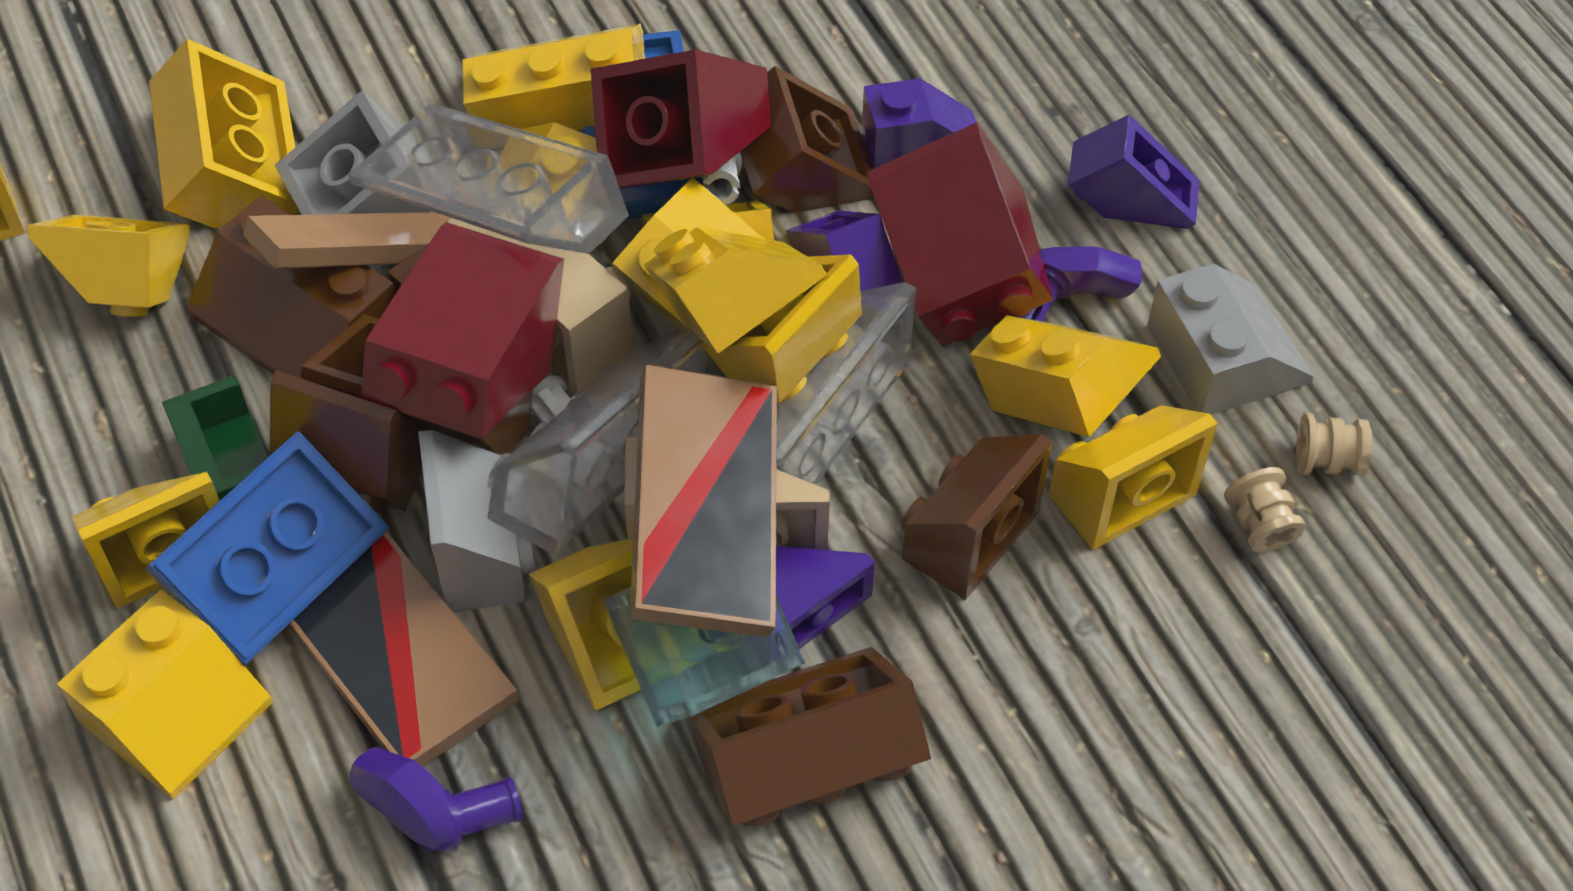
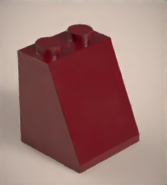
M694 49L590 69L600 190L603 191L712 175L771 127L766 67Z
M978 122L867 172L869 184L917 317L942 347L955 341L969 339L977 332L1000 323L1006 315L1021 317L1032 309L1054 300L1024 189Z
M448 222L440 226L365 340L361 399L482 439L551 373L564 258Z

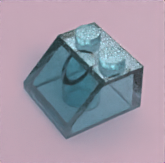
M631 587L603 599L657 727L696 715L805 664L777 596L776 627L769 638L630 619Z

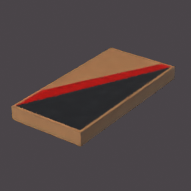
M652 365L645 366L640 377L630 619L769 638L775 629L777 386Z
M387 532L379 537L287 625L382 749L413 759L422 767L519 702L518 691Z

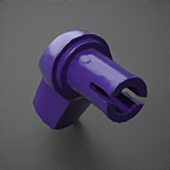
M1096 246L1040 249L1054 300L1032 309L1020 318L1043 322L1056 299L1067 298L1081 293L1117 299L1126 298L1141 285V262L1135 258Z
M378 747L364 752L351 766L350 784L354 791L388 818L405 835L428 851L454 852L457 850V845L462 844V836L510 822H520L523 819L519 794L511 777L503 778L499 782L451 794L448 789H443V786L413 759Z

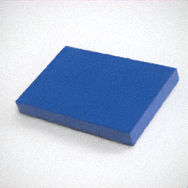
M297 431L145 569L175 600L209 625L240 662L246 665L390 527L310 442Z

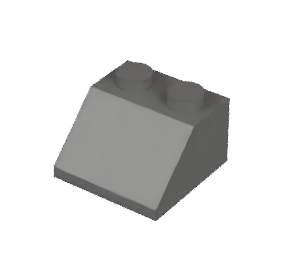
M363 90L275 164L301 215L430 212L447 197L403 123Z
M1215 264L1157 281L1147 326L1197 412L1212 415L1312 383L1313 374L1256 284Z
M434 430L420 431L419 440L430 541L445 603L453 612L527 601L523 576L529 575V573L536 570L530 535L518 537L516 521L528 519L523 481L510 482L506 457Z

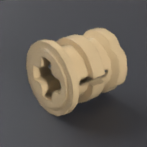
M1303 413L1296 437V462L1299 475H1309L1313 467H1321L1325 474H1338L1342 471V468L1350 469L1352 475H1366L1372 454V430L1368 420L1356 419L1353 425H1345L1343 418L1328 417L1324 423H1317L1313 413Z
M1277 467L1259 469L1248 473L1233 482L1224 492L1226 503L1230 506L1239 507L1236 517L1241 528L1251 532L1248 543L1251 550L1255 553H1266L1283 548L1301 537L1306 528L1303 518L1299 515H1293L1296 503L1289 491L1281 489L1286 482V475L1282 469Z

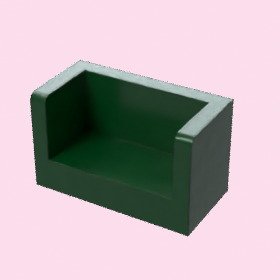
M227 377L162 402L190 474L207 472L213 482L219 501L268 458L236 377Z

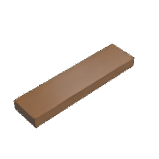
M454 212L248 216L243 236L274 269L399 264L428 245L440 226L456 214Z

